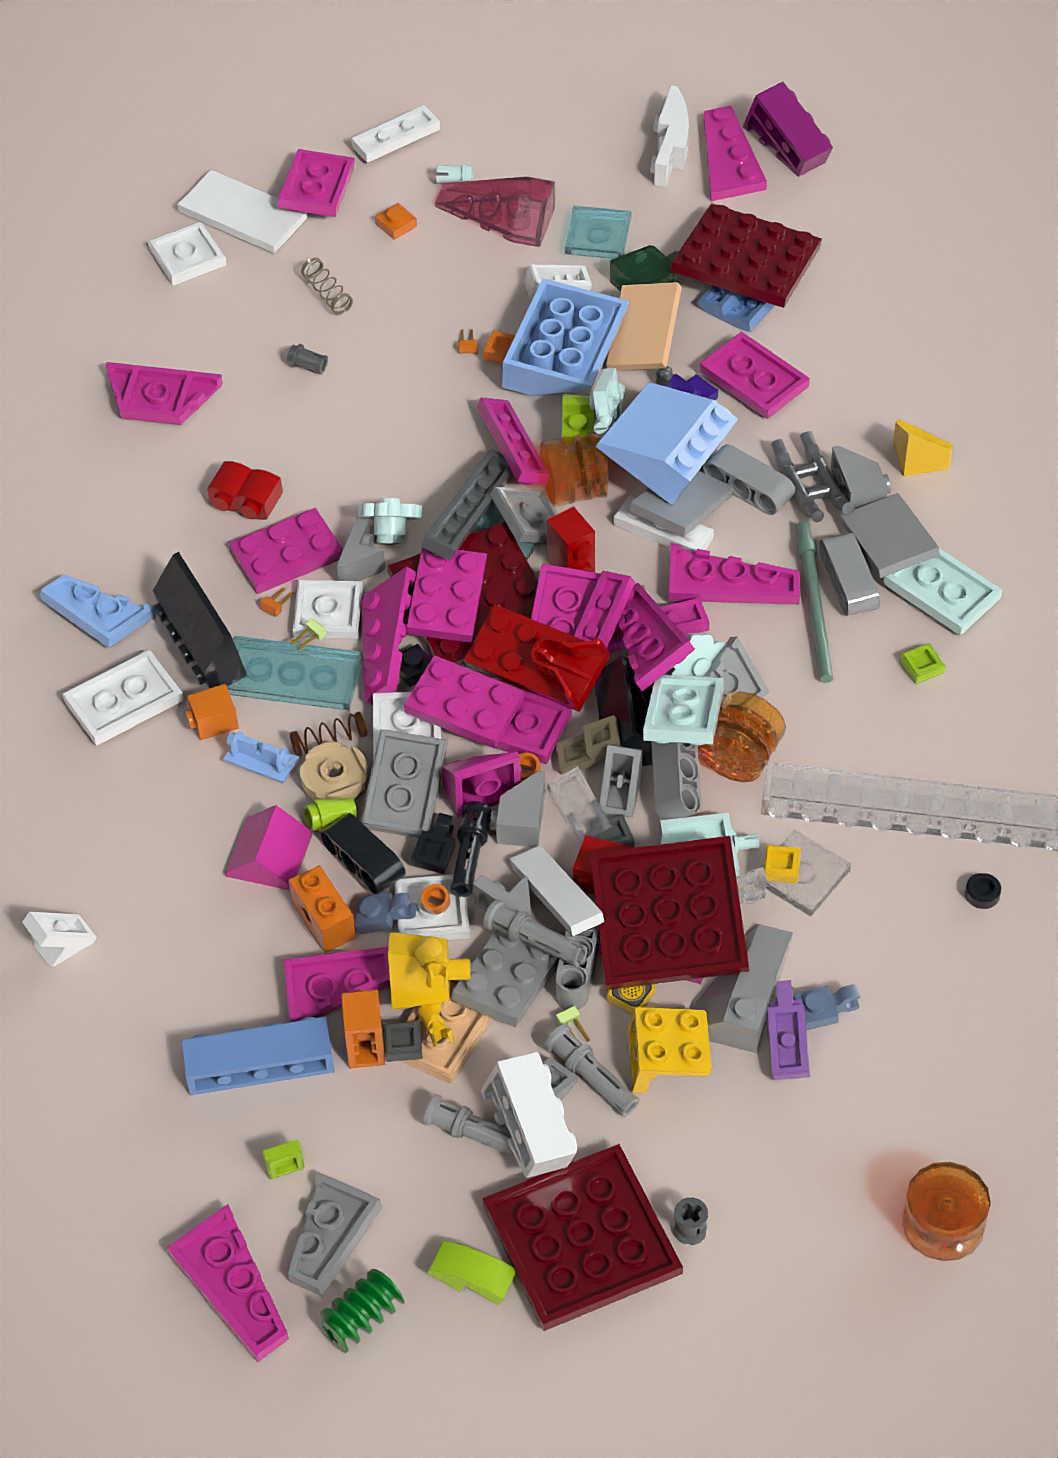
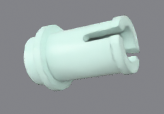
M463 163V166L437 165L436 172L449 173L448 176L436 175L437 184L459 183L466 187L467 184L473 183V166H468L467 163Z

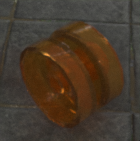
M939 1162L920 1169L909 1183L902 1217L904 1234L913 1248L926 1257L940 1261L959 1260L973 1253L982 1242L991 1205L988 1187L980 1175L965 1165L953 1162Z

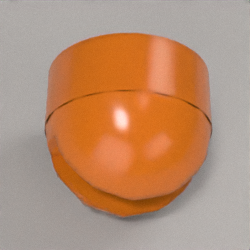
M528 752L519 754L520 766L532 771V773L520 770L521 781L541 771L540 762L536 755Z
M431 884L423 890L421 901L426 911L439 915L448 909L450 896L444 886ZM429 898H431V899H433V900H435V901H437V902L443 903V904H442V905H437V904L428 902V900H429Z

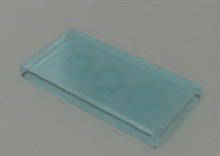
M234 635L233 641L248 676L227 686L230 695L350 711L363 662V652L306 645L298 651L297 648L302 644L294 643L291 645L289 642Z

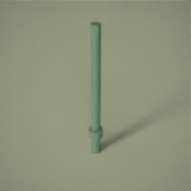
M801 521L797 524L799 536L797 551L798 557L803 563L820 681L828 683L833 680L815 562L817 547L816 542L812 540L810 523Z

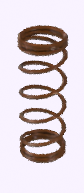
M358 711L355 712V715L352 713L349 715L348 731L343 722L335 718L333 724L334 736L328 726L321 722L319 725V740L313 730L306 727L304 731L305 746L296 730L290 732V740L295 755H303L301 746L304 752L308 753L307 729L310 730L317 744L320 745L322 744L321 726L324 725L333 742H337L336 720L340 722L349 740L352 741L351 716L355 718L360 737L367 736V727L362 713Z

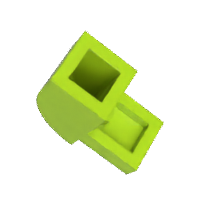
M563 394L562 445H593L595 410L590 408V395Z

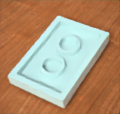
M940 548L939 556L884 577V585L960 636L999 601L1002 596L1001 588Z
M662 675L653 685L643 728L644 741H655L662 744L669 742L690 743L692 745L713 744L724 689L723 678Z

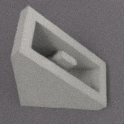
M607 745L599 805L600 813L623 814L626 817H633L642 779V749Z

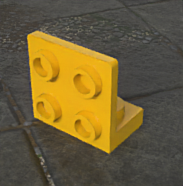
M634 1008L627 1029L632 1093H647L651 1079H656L657 1075L710 1076L712 1066L707 1013L705 1010Z

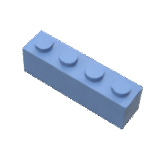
M306 1017L296 1022L284 1024L270 1023L264 1027L246 1030L233 1029L227 1033L215 1035L200 1034L190 1039L182 1040L185 1072L190 1096L334 1073L326 1017Z

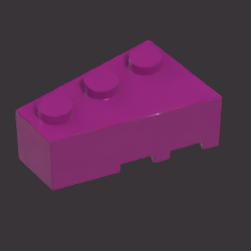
M784 81L755 95L742 126L747 131L753 129L761 136L759 142L764 147L771 145L778 152L776 157L798 177L826 163L833 149L829 138L820 131L814 123L812 115L805 111L799 103L796 94L787 87Z

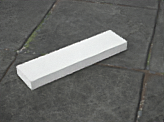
M541 845L510 858L512 869L521 879L525 876L528 877L529 888L572 936L604 922L602 911Z

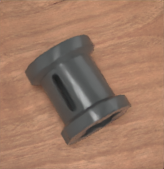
M694 1197L682 1199L674 1209V1235L683 1244H699L706 1237L708 1208L700 1199Z

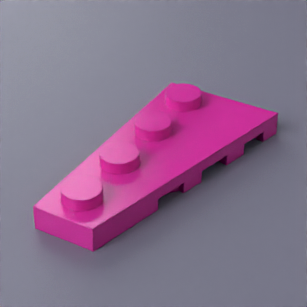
M732 106L704 111L711 201L766 190L767 180Z
M407 566L362 596L364 701L373 705V693H393L397 690L403 654L398 651V647L406 636L407 625L403 623L404 611L411 606L412 596L408 594L409 583L415 582L416 571Z

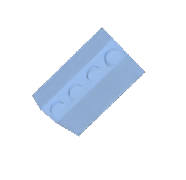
M543 278L503 361L502 388L528 395L591 391L629 307V301Z
M648 382L595 447L672 505L731 430L738 418L732 415L727 408L719 405L712 399Z

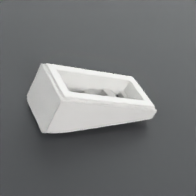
M531 264L528 265L524 280L530 300H533L543 278L586 290H591L592 288L586 266Z

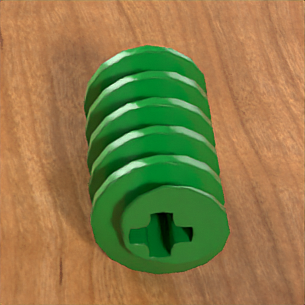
M371 1269L367 1272V1280L360 1278L355 1282V1289L348 1288L343 1292L344 1299L336 1298L332 1301V1309L325 1307L320 1311L321 1326L332 1343L346 1354L349 1351L345 1341L347 1338L358 1344L361 1340L357 1329L360 1328L367 1334H370L372 1328L368 1320L373 1319L377 1323L382 1324L384 1319L380 1310L384 1309L392 1315L396 1312L392 1300L395 1299L404 1304V1299L397 1286L387 1275L377 1269Z

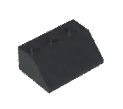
M621 655L603 668L595 683L599 720L614 715L617 719L620 745L642 749V766L653 765L652 741H644L643 728L654 683L641 691L635 683V672L630 666L629 659Z

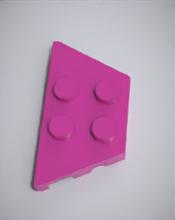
M113 362L106 363L107 374L120 417L125 419L181 425L223 384L222 374Z

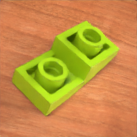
M444 1240L427 1273L458 1292L466 1286L499 1305L505 1298L516 1270L509 1264L484 1252Z

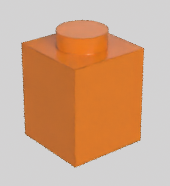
M226 684L187 695L189 709L184 711L186 721L190 730L196 728L200 740L239 729L236 708Z

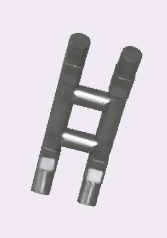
M806 431L800 435L806 457L809 461L805 465L794 467L782 439L771 442L778 468L783 475L793 482L796 491L794 495L800 504L802 512L808 518H811L816 523L823 520L824 513L818 508L814 500L829 496L832 504L844 514H850L853 511V504L848 500L842 489L839 488L823 460V455L818 444L815 442L812 431ZM817 474L822 485L806 489L801 478Z

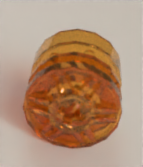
M596 432L585 434V445L580 435H573L572 450L570 451L563 438L541 441L540 457L550 474L545 487L554 507L574 503L576 488H579L586 501L592 498V487L597 498L607 497L608 465L606 455L595 447L599 442Z
M742 691L730 692L721 701L713 744L698 745L699 755L706 765L719 775L742 783L753 782L760 777L764 766L769 762L771 753L776 750L785 734L786 725L784 718L773 705L759 696Z

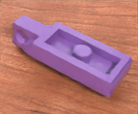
M791 980L776 981L778 1001L769 1002L770 1007H767L773 1079L810 1077L804 1004L802 999L794 1000Z

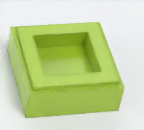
M930 643L900 654L899 661L915 684L945 673L946 665Z
M298 1139L262 1150L269 1179L284 1176L305 1168L303 1153Z

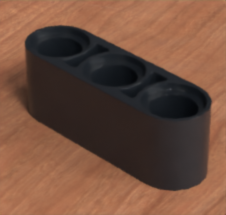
M347 813L319 832L324 846L331 855L374 894H379L406 875L405 868L398 856L351 813Z

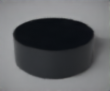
M978 873L968 879L965 897L972 906L979 909H989L999 902L1001 884L996 877L987 873Z

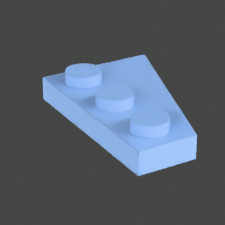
M67 575L59 577L40 590V598L43 602L108 648L156 617V612L152 605L145 603L143 607L130 603L129 597L118 594L116 597L100 592L98 586Z

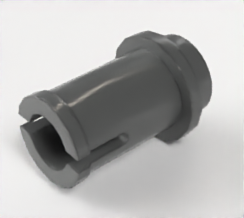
M293 344L289 349L287 361L291 363L292 367L301 366L318 374H323L328 364V356L305 349L303 344Z

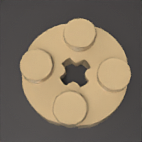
M327 742L312 748L306 754V760L300 767L301 784L306 794L313 799L349 797L354 799L358 795H362L367 790L368 765L363 753L352 745V749L342 747L341 742ZM334 769L336 772H343L337 777H329V770Z

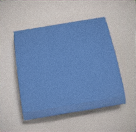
M714 285L697 301L700 308L715 318L750 332L775 306Z

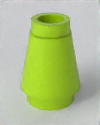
M352 797L312 799L310 804H306L303 807L304 820L310 831L317 830L320 832L347 813H351L355 817L357 815L356 805Z

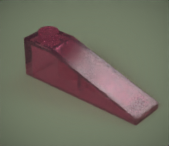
M525 176L443 183L436 199L435 207L462 220H474L480 223V228L488 232L491 229L503 234V239L510 242L540 247L555 210V181Z

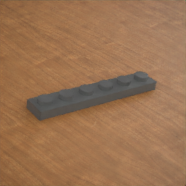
M493 449L488 451L427 532L421 547L449 561L453 558L493 503V499L490 496L495 487H504L513 475L503 454Z

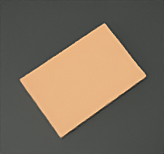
M678 282L622 285L620 299L628 300L629 307L609 349L606 364L608 368L639 370L663 369L667 367L682 289Z
M450 980V999L443 1002L440 1011L444 1026H448L452 1030L454 1042L450 1043L448 1038H443L437 1042L438 1046H433L430 1032L419 1018V1006L413 1008L405 1021H420L423 1059L404 1060L401 1062L449 1084H452L492 1020L487 1015L452 1001V991L460 980Z

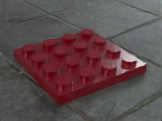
M711 203L673 259L671 272L784 308L819 251L822 238L813 236L806 231H797L785 227L778 222H769L757 218L753 214H744L729 209L725 205Z
M506 522L469 535L458 549L487 554L473 641L469 643L422 636L432 657L435 655L460 666L466 665L463 660L494 604L531 619L538 579ZM421 553L388 565L389 576L392 577L406 566L416 571L417 576ZM415 582L409 583L408 594L412 597Z
M730 836L590 853L596 906L602 911L604 922L599 924L606 990L749 972Z
M620 1144L574 1161L566 1168L544 1173L482 1198L483 1207L512 1267L516 1270V1276L543 1331L683 1274V1265Z

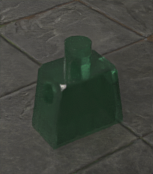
M648 245L610 260V283L621 292L622 285L678 282V274L671 272V265L679 251H674L665 256L655 246Z

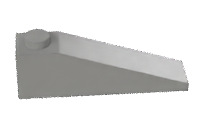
M758 924L746 939L749 972L717 976L696 1002L694 1010H705L707 1013L709 1041L757 1053L768 1018L767 1007H770L769 1002H773L777 989L776 981L780 979L793 932Z

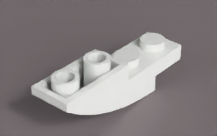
M673 85L668 96H663L661 115H656L653 132L657 133L658 156H653L650 172L655 173L654 186L666 187L672 168L684 170L688 154L689 119L687 107L677 86Z

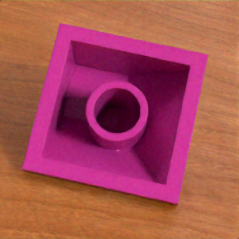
M517 751L474 756L465 760H456L442 767L443 787L457 818L462 817V809L466 803L479 801L489 807L498 805L502 794L521 783L520 756Z

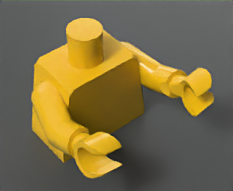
M390 933L388 960L392 1010L419 1006V1018L430 1032L433 1046H438L437 1042L443 1038H448L450 1043L454 1042L452 1030L450 1027L444 1026L440 1011L443 1002L450 999V980H471L470 958L449 959L448 940L445 938Z

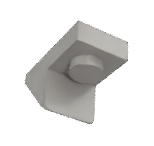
M355 519L337 564L338 581H362L385 569L384 551L381 548L373 547L374 536L370 534L368 520Z
M483 875L473 883L474 903L483 910L487 911L490 904L499 899L505 902L506 907L518 913L521 911L527 912L531 916L527 876L509 893L501 883L497 881L492 882Z

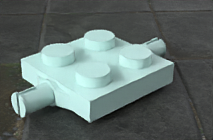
M616 368L603 369L599 380L595 381L594 390L590 392L591 410H596L597 421L594 422L596 440H601L623 414L622 401L626 390H624L625 386L618 383Z
M729 813L660 820L662 837L660 844L730 836L736 878L740 874L737 858L739 850L759 848L758 834L736 835V832L731 827Z

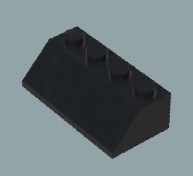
M178 551L172 555L152 590L158 602L153 605V608L162 623L166 620L169 624L165 627L174 643L181 642L182 645L178 646L185 662L187 664L193 662L195 665L191 667V670L199 685L206 683L209 689L223 684L229 686L248 675L230 632Z

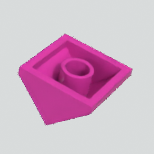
M277 805L247 817L225 872L226 877L290 890L289 879L297 876L312 838V831Z

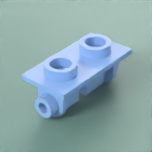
M238 731L229 734L227 745H230L231 748L223 758L228 763L284 783L298 761L299 756L289 753L286 748L279 749L259 742Z

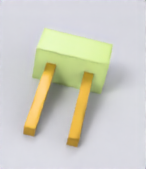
M314 618L305 623L306 630L290 642L293 645L308 632L313 635L297 648L298 651L315 638L320 641L327 635L326 629Z
M575 1006L556 1015L555 1020L559 1026L562 1024L568 1025L575 1021L586 1041H590L578 1021L580 1013Z

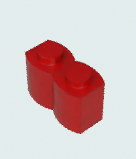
M224 461L207 488L210 503L221 511H239L246 518L259 520L268 519L283 493L279 476L269 471L251 469L234 461Z

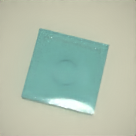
M573 206L565 243V254L624 260L632 211Z

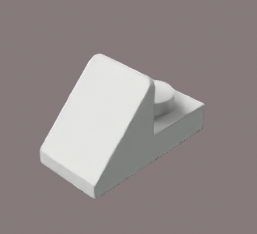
M29 912L22 921L31 933L34 947L50 967L58 965L90 946L97 939L79 914Z

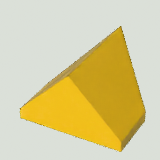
M901 419L895 422L893 445L903 476L943 471L950 467L953 450L952 444Z

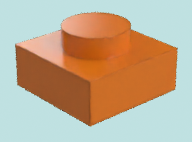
M399 203L375 216L376 225L393 240L417 227L416 217Z
M493 330L483 350V360L503 364L515 335Z

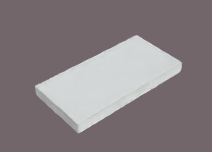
M210 170L177 204L178 212L274 254L308 218L307 212H293L289 209L278 208V198L214 170Z

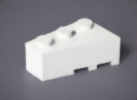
M538 1052L498 1061L480 1092L485 1100L492 1098L499 1111L494 1113L498 1126L506 1124L512 1138L508 1139V1145L524 1175L528 1178L568 1167L577 1153V1142L571 1130L568 1131L565 1124L563 1104L560 1098L554 1095L551 1087V1073L547 1064L542 1063Z

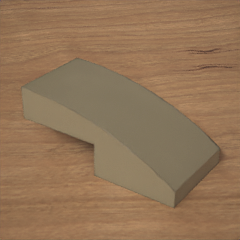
M614 715L582 725L584 734L556 743L560 771L565 777L587 769L605 759L608 744L621 746L617 719Z

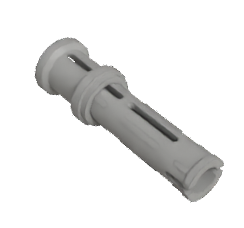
M499 899L493 901L485 913L484 927L491 931L496 929L507 934L508 938L513 942L524 941L555 957L565 960L575 967H579V964L581 965L586 958L587 946L537 924L529 913L524 911L518 913L506 907L504 901Z
M562 1024L552 1031L544 1043V1048L547 1051H554L566 1063V1069L573 1073L578 1072L622 1116L625 1117L634 1111L640 1099L593 1056L594 1052L588 1044H582L571 1034V1028L567 1024Z
M435 1094L432 1097L423 1118L424 1125L430 1126L434 1124L450 1131L451 1136L455 1138L466 1136L514 1156L508 1145V1139L512 1138L508 1129L473 1115V1111L467 1106L460 1108L443 1101L441 1095Z

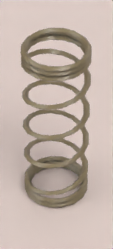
M320 258L308 259L302 265V275L313 285L315 291L319 292L320 297L326 300V304L334 314L346 313L352 307L353 298L348 293H342V285L335 286L337 280L335 277L328 278L330 271L329 269H323L324 264ZM315 261V262H313V263L308 267V269H307V271H306V274H305L304 271H305L306 266H307L310 262ZM319 262L320 265L317 271L308 275L310 267ZM322 271L328 272L325 279L315 282V278ZM327 280H335L329 289L321 290ZM322 283L320 290L315 287V284ZM341 287V292L336 297L328 299L333 289ZM329 291L326 298L322 296L321 292ZM348 297V300L343 305L335 307V304L340 299ZM350 300L348 306H347L346 308H344L343 310H341V311H335V310H334V309L343 307V306L346 305V304L348 303V301Z

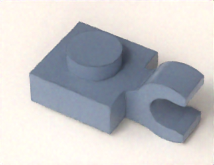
M390 892L359 897L354 926L360 934L392 929L393 920L416 917L417 904H408V893H397L393 896Z
M855 984L844 986L834 994H831L828 986L793 994L794 1000L802 999L804 1004L806 1030L838 1023V1013L859 1009L857 999H860V995Z

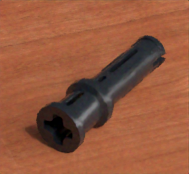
M479 801L468 802L463 806V825L459 827L457 832L460 847L450 891L459 897H467L472 894L480 848L488 840L486 828L487 824L491 822L492 809ZM477 811L478 816L477 818H474V814ZM469 859L467 869H465L466 860Z

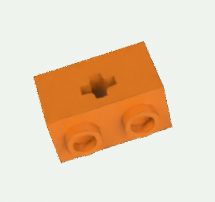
M320 865L289 879L292 903L324 953L356 938L353 914Z
M359 989L351 993L341 994L349 1069L386 1065L378 990L368 991Z

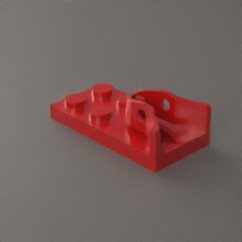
M494 604L463 661L469 667L580 712L611 655L604 643L596 637L593 641H585Z

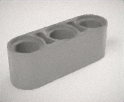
M729 444L723 445L703 465V472L734 487L732 495L768 515L776 514L796 492L793 482L788 477Z
M847 533L820 539L821 559L844 614L849 616L879 609L880 599L878 590L855 535Z
M652 741L655 808L661 820L685 818L699 812L701 809L698 745L681 742L662 744Z
M599 925L575 936H572L566 929L565 937L587 946L588 951L585 960L581 965L579 964V967L559 959L556 972V1000L563 1009L567 1010L573 1006L577 1010L581 1009L588 1000L600 945ZM575 986V987H578V988L568 989V988H566V987Z

